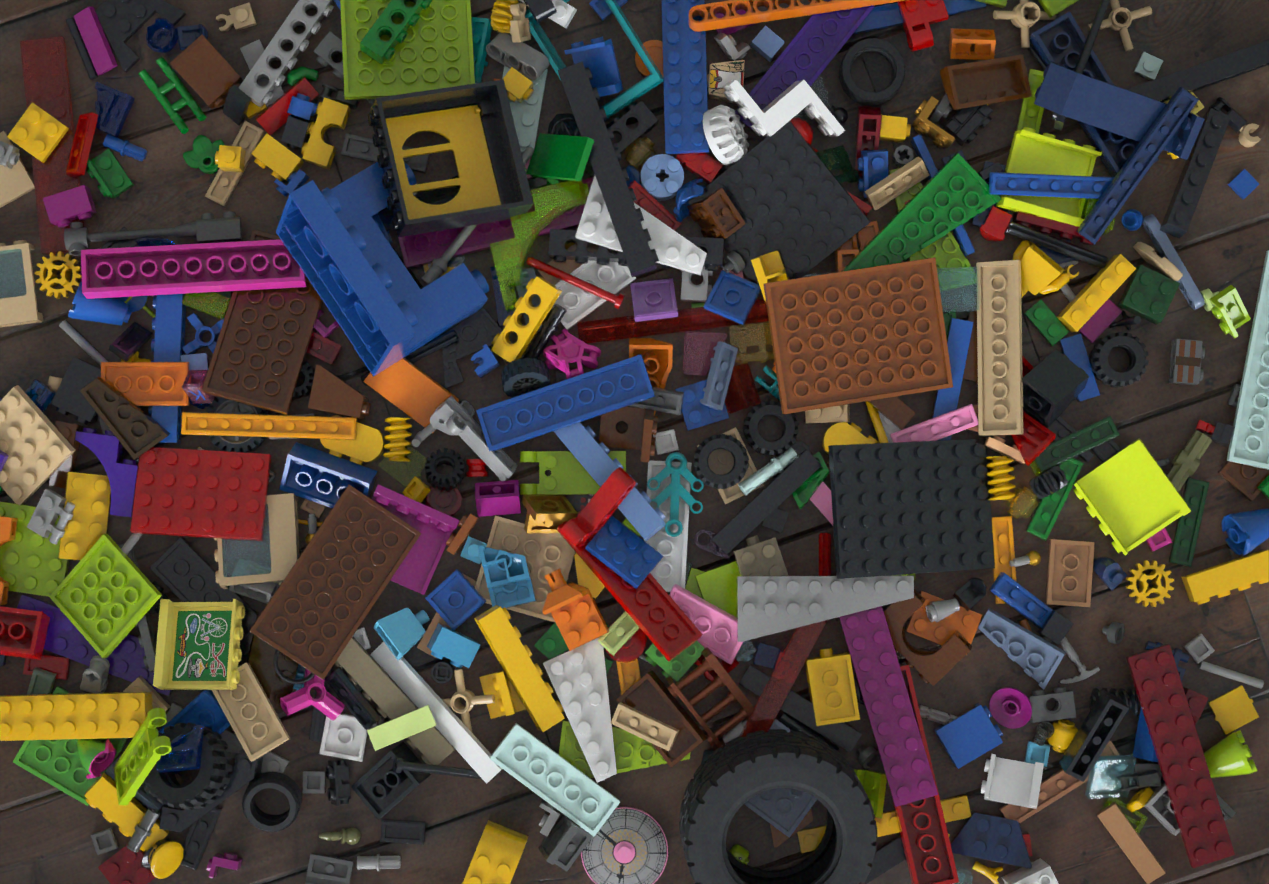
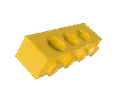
M536 276L535 279L532 278L528 282L526 294L517 300L514 306L516 310L513 315H509L503 323L505 328L492 341L493 347L491 351L508 362L516 361L522 357L562 292L561 289L542 277ZM535 295H538L541 299L537 307L532 304V298ZM524 313L529 316L527 325H523L520 320ZM513 331L518 335V340L514 344L509 340V335Z

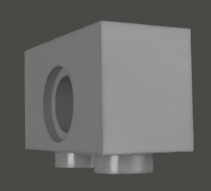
M703 266L701 273L703 282L700 285H694L691 282V277L695 274L682 270L681 301L706 302L712 290V285L708 284V276H712L713 271H706L705 266Z

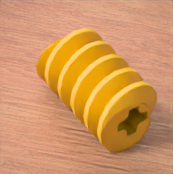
M389 417L385 419V422L391 424V426L384 428L385 431L390 433L384 436L385 440L390 441V443L384 445V448L390 451L383 454L384 457L389 459L388 461H411V459L405 457L406 454L411 453V450L405 448V446L411 445V442L405 438L412 436V433L406 431L407 428L412 427V424L407 423L406 420L412 418Z
M1008 456L986 457L992 460L986 467L993 469V471L987 473V476L993 477L987 484L994 486V488L988 490V493L993 494L994 497L988 500H1008L1016 496L1015 493L1009 491L1015 488L1014 484L1009 483L1010 480L1015 479V476L1008 474V472L1014 470V467L1008 466L1014 459Z

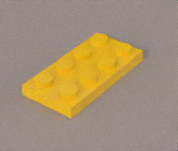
M76 472L67 473L64 508L67 502H71L76 506L73 510L74 515L72 519L68 520L65 526V534L63 538H60L59 559L81 560L99 538L106 534L111 495L108 476Z

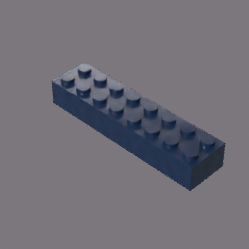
M1069 11L1032 33L1030 42L1047 66L1053 61L1075 71L1086 42V37ZM1092 49L1083 74L1114 85ZM1078 121L1092 146L1096 148L1095 151L1102 152V155L1099 157L1110 176L1115 177L1140 142Z

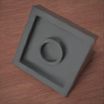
M562 814L538 848L547 862L552 865L555 863L565 871H568L593 836Z

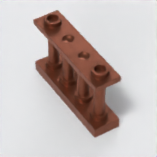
M707 647L701 652L705 657L702 660L703 663L676 684L670 676L666 678L670 684L667 689L674 698L679 696L708 733L706 737L712 747L716 744L719 748L723 747L718 739L745 718L749 719L751 717L754 723H756L762 717ZM714 669L718 674L714 677L715 680L687 700L681 690L707 670L711 671ZM726 685L730 690L727 696L700 716L694 709V706L720 686L724 687ZM739 702L742 706L739 709L740 712L712 732L706 723L731 703Z

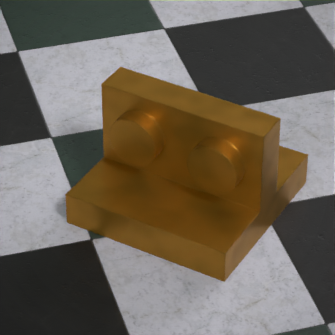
M529 494L523 495L522 503L527 509L524 527L527 534L559 533L557 531L558 526L565 521L576 518L578 514L565 495Z

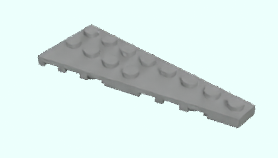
M737 576V641L743 642L914 598V576H874L837 579L836 576Z

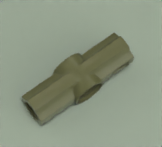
M1197 430L1188 440L1185 447L1176 454L1171 463L1172 467L1166 474L1178 492L1187 478L1192 476L1201 463V457L1212 442L1207 435Z

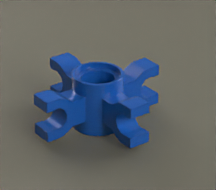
M191 314L187 319L196 329V339L185 345L182 349L187 355H190L205 346L209 347L212 353H214L218 335L225 318L210 328L203 324L197 314ZM210 331L212 338L209 342L204 343L202 336L205 332Z

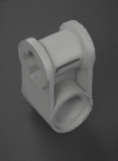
M98 655L92 657L90 667L83 672L80 690L88 693L105 692L108 685L110 663L106 658Z

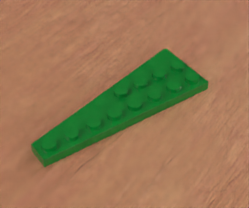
M956 153L842 271L900 263L945 236L951 230L966 223L972 217L982 213L993 204L998 203L1001 197L999 195H989V185L959 153Z

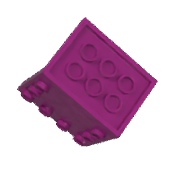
M378 484L372 500L421 533L390 581L424 595L446 547V542L460 520Z

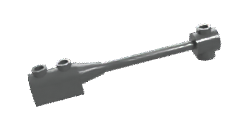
M224 212L223 218H214V214L204 213L201 215V219H196V221L178 225L174 228L89 233L88 227H83V223L72 222L70 223V228L64 229L66 250H69V254L74 256H81V250L89 249L90 242L170 236L197 239L198 244L243 241L240 216L236 217L235 212Z

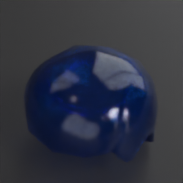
M156 18L155 23L147 27L146 42L153 51L166 53L176 46L178 40L177 29L167 19Z

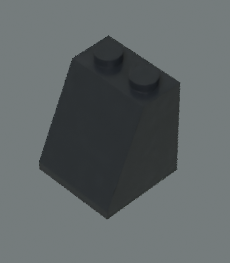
M1056 349L1022 378L1023 410L1040 424L1049 428L1082 392L1089 375Z

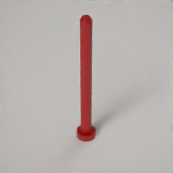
M528 257L526 261L529 266L614 303V307L617 309L620 308L625 295L621 293L617 296L533 257Z

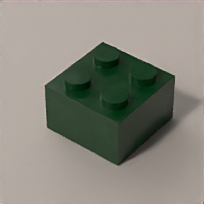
M1143 265L1135 267L1136 270L1132 273L1117 306L1156 325L1163 321L1180 283Z

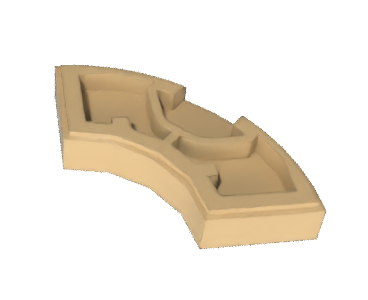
M1137 242L1133 246L1147 263L1156 267L1166 277L1178 281L1183 276L1174 264L1166 257L1161 258L1158 256L1155 249L1143 242Z

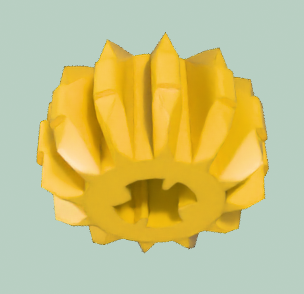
M496 0L490 17L493 30L500 33H510V21L513 20L510 5L519 3L518 0Z

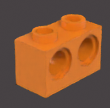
M951 28L949 41L950 59H994L996 45L994 30Z

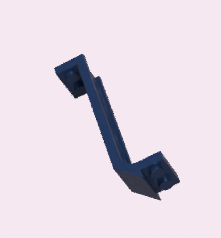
M1053 61L1044 70V79L1041 86L1036 90V99L1034 101V104L1060 115L1139 142L1167 105V103L1075 72ZM1190 112L1163 150L1188 160L1205 119Z

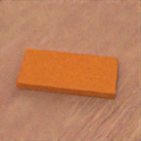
M402 358L374 377L370 372L363 381L424 428L430 424V417L436 408L446 399L452 396L457 402L459 401V398L406 358Z
M101 362V378L135 406H189V362Z

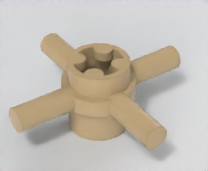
M1020 0V3L1012 11L993 12L994 19H1011L1014 26L1021 28V48H1030L1029 27L1033 26L1038 20H1055L1056 15L1049 18L1046 12L1040 11L1037 4L1028 2V0Z

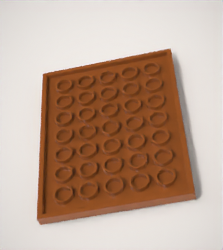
M935 258L764 283L782 414L953 387Z

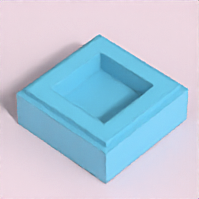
M1028 741L1024 762L1035 764V762L1044 763V766L1047 767L1051 745Z

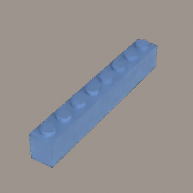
M579 422L554 431L600 487L617 468L621 467L624 469L616 458L612 461L607 455L610 451L603 442L598 444L595 441L594 437L596 434L589 426L584 428ZM636 482V485L618 506V509L644 540L648 541L666 525L663 521L666 517L658 507L654 510L649 503L652 500L644 491L639 493L635 488L638 485Z

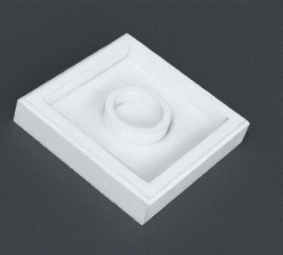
M341 713L334 721L326 716L319 754L362 762L368 732L354 715Z

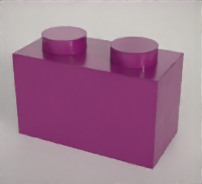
M85 185L43 198L50 223L55 226L58 225V227L68 226L72 220L79 219V221L90 219L92 217L91 214L97 213L90 189Z
M519 481L475 483L478 517L521 513Z

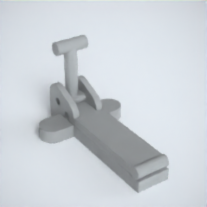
M452 396L436 408L430 417V424L422 431H419L412 440V445L418 447L436 429L448 435H459L499 477L500 481H505L513 475L518 466L502 449L489 452L482 428L472 418L475 413L473 406L466 400L459 404Z

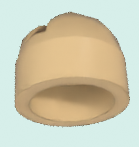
M49 376L48 387L50 390L57 392L63 378Z

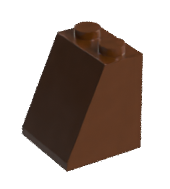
M203 34L170 62L174 69L212 110L215 107H221L226 102L225 98L233 85L239 88L244 81Z
M316 365L308 408L365 420V416H369L371 410V403L368 402L369 398L328 369Z

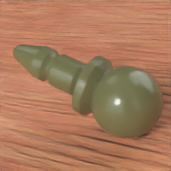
M354 827L347 830L341 828L340 832L321 833L319 838L324 840H340L341 844L346 842L349 845H355L360 841L361 833Z

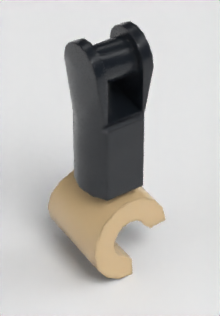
M1218 97L1215 105L1209 107V109L1212 108L1219 112H1222L1221 110L1224 108L1228 112L1226 115L1231 116L1228 126L1236 133L1240 131L1239 142L1244 147H1253L1261 140L1258 136L1252 137L1249 135L1259 125L1253 123L1246 125L1247 121L1222 97Z

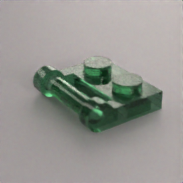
M843 145L816 152L831 172L842 169L843 174L835 176L840 184L858 181L859 173L853 169L849 155Z

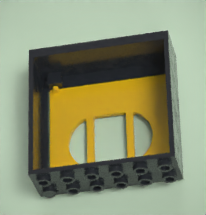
M504 79L375 99L373 106H371V111L368 113L369 126H373L374 147H378L379 151L377 162L379 168H383L382 184L384 189L388 190L387 206L393 212L392 227L394 231H397L398 237L524 217L532 207L533 200ZM422 131L438 133L450 142L414 149H402L404 142L411 135ZM453 151L459 178L409 185L403 158ZM460 186L458 194L451 201L440 205L424 203L412 194Z

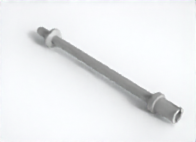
M532 147L526 148L522 153L524 165L534 153ZM477 225L465 226L441 258L432 261V266L421 277L425 283L429 285L437 280L443 272L446 273L448 270L447 263Z

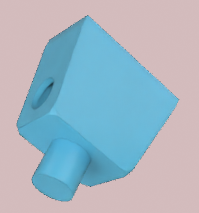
M404 608L378 620L374 629L395 658L399 660L423 637L426 631L422 625L429 621V617L424 610L414 615L409 608Z

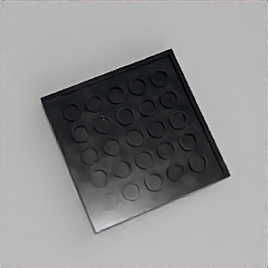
M788 121L772 136L766 137L704 188L703 195L694 197L688 202L691 205L692 203L703 201L717 189L723 188L746 223L728 238L724 239V248L728 253L735 251L741 256L745 263V268L742 271L751 282L758 285L759 283L751 262L753 258L778 250L788 280L801 278L871 222L791 121Z

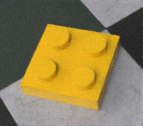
M32 102L7 138L42 163H45L69 128Z

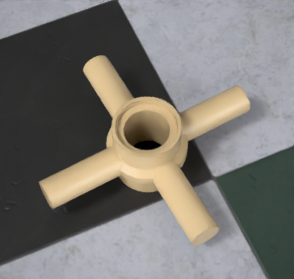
M1110 0L1112 11L1108 19L1102 21L1099 30L1110 27L1114 31H1119L1125 52L1130 51L1134 48L1127 28L1131 25L1132 20L1151 15L1152 9L1148 6L1130 12L1127 8L1120 7L1119 0ZM1121 15L1124 18V24L1118 23L1115 16ZM1088 24V30H1089V31H1090V28H1091L1092 24Z
M455 669L457 692L453 694L452 698L442 700L454 712L461 714L463 724L472 732L469 711L473 709L474 705L495 703L494 694L475 696L472 691L465 688L463 669ZM460 697L465 699L466 706L460 702Z

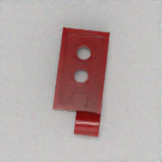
M906 0L897 2L911 52L932 47L934 40L930 24L945 21L949 18L944 0Z

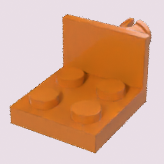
M560 568L544 576L552 592L547 594L542 612L544 615L551 612L569 651L609 632L589 588L573 582L567 584Z

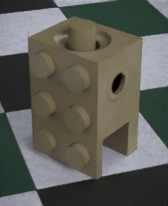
M758 535L745 539L746 547L733 551L741 576H789L776 537L760 542Z

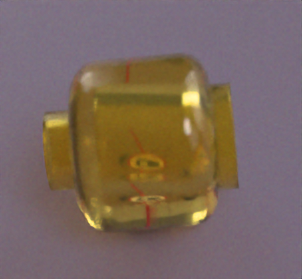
M645 136L643 139L637 138L625 149V160L636 169L642 168L648 158L656 155V151L653 148L655 144Z
M1025 486L1023 488H1016L1013 491L1015 496L1006 500V505L1009 508L1007 512L1017 520L1019 517L1027 519L1038 506L1037 496Z

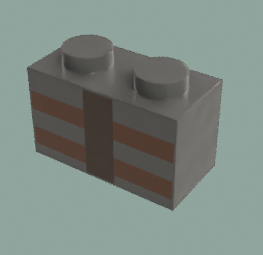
M1172 340L1168 383L1198 385L1202 381L1204 370L1201 368V359H1204L1205 347L1202 346L1203 341Z

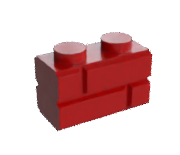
M707 153L678 154L675 158L683 168L699 179L703 178V181L708 185L716 179L723 168V164Z

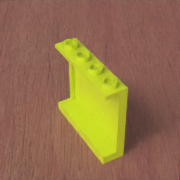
M1023 127V129L1015 131L1004 173L1092 176L1096 157L1102 155V152L1095 151L1096 148L1093 146L1083 145L1081 147L1075 145L1076 142L1073 140H1057L1055 135L1049 133L1040 135L1035 133L1036 130ZM999 195L1001 200L996 204V207L1016 213L1019 211L1078 227L1085 220L1081 216L1086 198Z
M1140 438L1074 483L1076 488L1073 491L1080 500L1084 498L1088 504L1086 507L1087 511L1093 518L1097 516L1101 522L1099 524L1100 529L1105 535L1110 534L1114 540L1111 542L1118 553L1123 552L1124 555H1127L1130 550L1182 515L1185 516L1191 512L1187 503Z

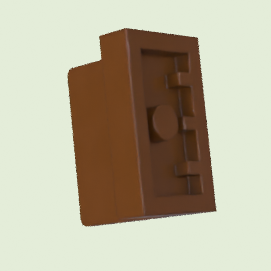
M723 188L717 189L703 201L687 206L690 217L699 224L701 233L705 238L726 239L746 224Z

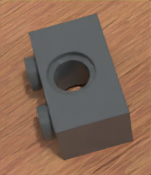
M1066 687L1053 688V692L1045 693V689L1033 690L1031 695H1026L1032 704V716L1029 720L1032 723L1076 718L1073 691L1067 690ZM1050 698H1053L1056 702L1052 710L1046 708V702Z

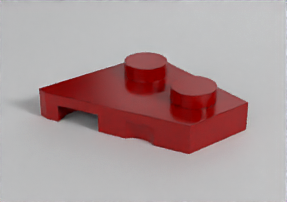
M1023 412V434L1011 435L1028 466L1054 441L1056 436L1055 433L1025 412Z

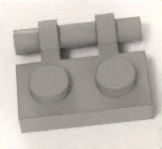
M45 489L27 528L42 537L48 538L50 533H52L49 542L57 544L59 539L63 538L65 534V526L68 520L72 519L74 515L73 510L76 505L67 502L64 508L66 498L51 489ZM60 515L59 521L57 525H55V522L58 516Z

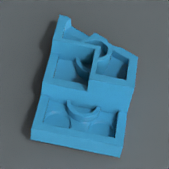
M482 545L478 546L492 607L498 605L501 608H509L536 601L525 556Z

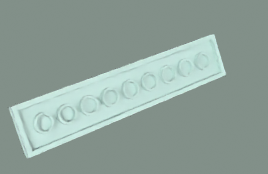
M1269 250L1266 251L1233 423L1235 428L1231 435L1226 461L1269 470Z

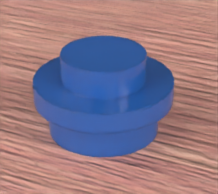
M1130 209L1123 214L1122 224L1127 230L1135 231L1142 226L1143 215L1140 211Z

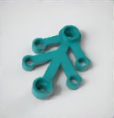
M673 452L666 458V467L655 477L650 478L647 486L650 490L656 491L659 489L660 483L671 474V483L658 496L651 499V502H656L659 508L671 495L670 521L666 523L665 530L669 536L677 537L683 530V526L679 521V495L690 506L692 513L699 514L703 510L702 503L696 501L680 484V474L691 484V489L694 492L702 491L704 484L686 468V457L679 452ZM674 459H678L680 461L679 467H674L672 465V461ZM652 480H656L658 482V486L656 488L650 487L649 484ZM696 481L701 483V488L698 490L693 488V483ZM693 504H700L701 509L694 511L692 509ZM672 524H676L678 526L677 532L670 531V526Z

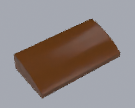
M1023 54L951 65L939 70L945 92L954 110L1032 97Z
M653 670L648 672L616 699L618 703L626 704L679 730L670 751L652 744L671 768L707 739L706 735L676 698L673 697Z

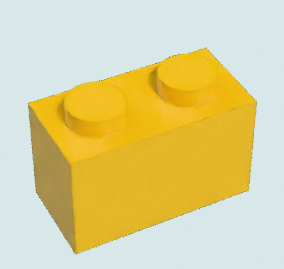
M269 134L263 137L251 153L256 158L254 162L263 169L266 166L273 171L271 175L281 182L283 179L287 181L289 176L294 171L297 172L304 164L301 158Z

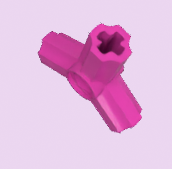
M305 668V677H307L311 672ZM316 675L305 682L303 688L280 698V705L287 716L312 705L332 721L342 713L345 705L326 691L324 687L325 678L322 680ZM311 688L317 693L315 699L310 695Z

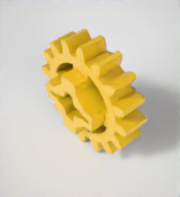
M58 251L56 256L53 252H50L49 259L43 256L44 263H37L40 271H36L34 274L40 276V278L35 282L42 284L40 290L43 292L47 290V296L51 297L54 294L55 298L60 299L61 294L68 298L69 291L74 294L76 293L74 287H79L78 279H82V275L78 273L81 271V266H76L79 261L77 259L71 260L72 255L67 253L64 257V253ZM64 261L66 263H63L62 265H56L54 262ZM58 271L61 272V274H60V275L62 276L61 279H58V278H57V277H58V275H57V272H58ZM57 285H61V286H63L64 288H62V289H53L52 287H53V286L56 287Z
M1144 560L1143 566L1140 563H1136L1137 570L1130 569L1129 572L1132 574V577H1126V580L1130 581V585H1127L1126 589L1132 590L1129 597L1136 596L1135 603L1139 604L1143 601L1142 605L1144 607H1147L1149 602L1152 607H1156L1157 601L1160 604H1164L1163 598L1171 597L1167 593L1168 590H1174L1170 586L1174 579L1168 578L1171 571H1164L1165 565L1160 564L1157 566V561H1152L1150 565L1148 560ZM1153 569L1148 575L1142 573L1144 570ZM1161 578H1163V586H1161ZM1147 580H1152L1151 583L1154 585L1152 588L1148 587ZM1136 581L1139 582V590H1137ZM1150 593L1158 594L1154 598H1146Z

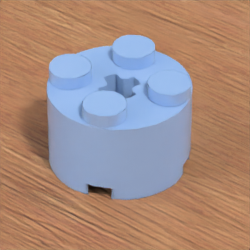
M658 154L648 158L641 170V184L656 200L666 201L673 198L683 185L684 171L680 162L674 157ZM664 173L665 177L668 178H665L664 182H660V179L656 176Z

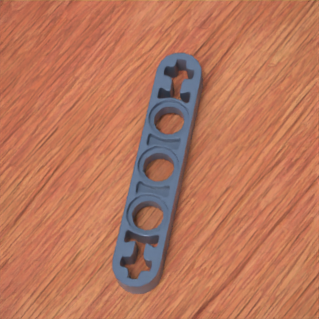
M1153 214L1144 217L1142 225L1161 258L1166 257L1182 273L1183 276L1177 282L1180 283L1179 289L1190 307L1196 310L1205 305L1200 291L1166 233L1160 231L1161 225Z

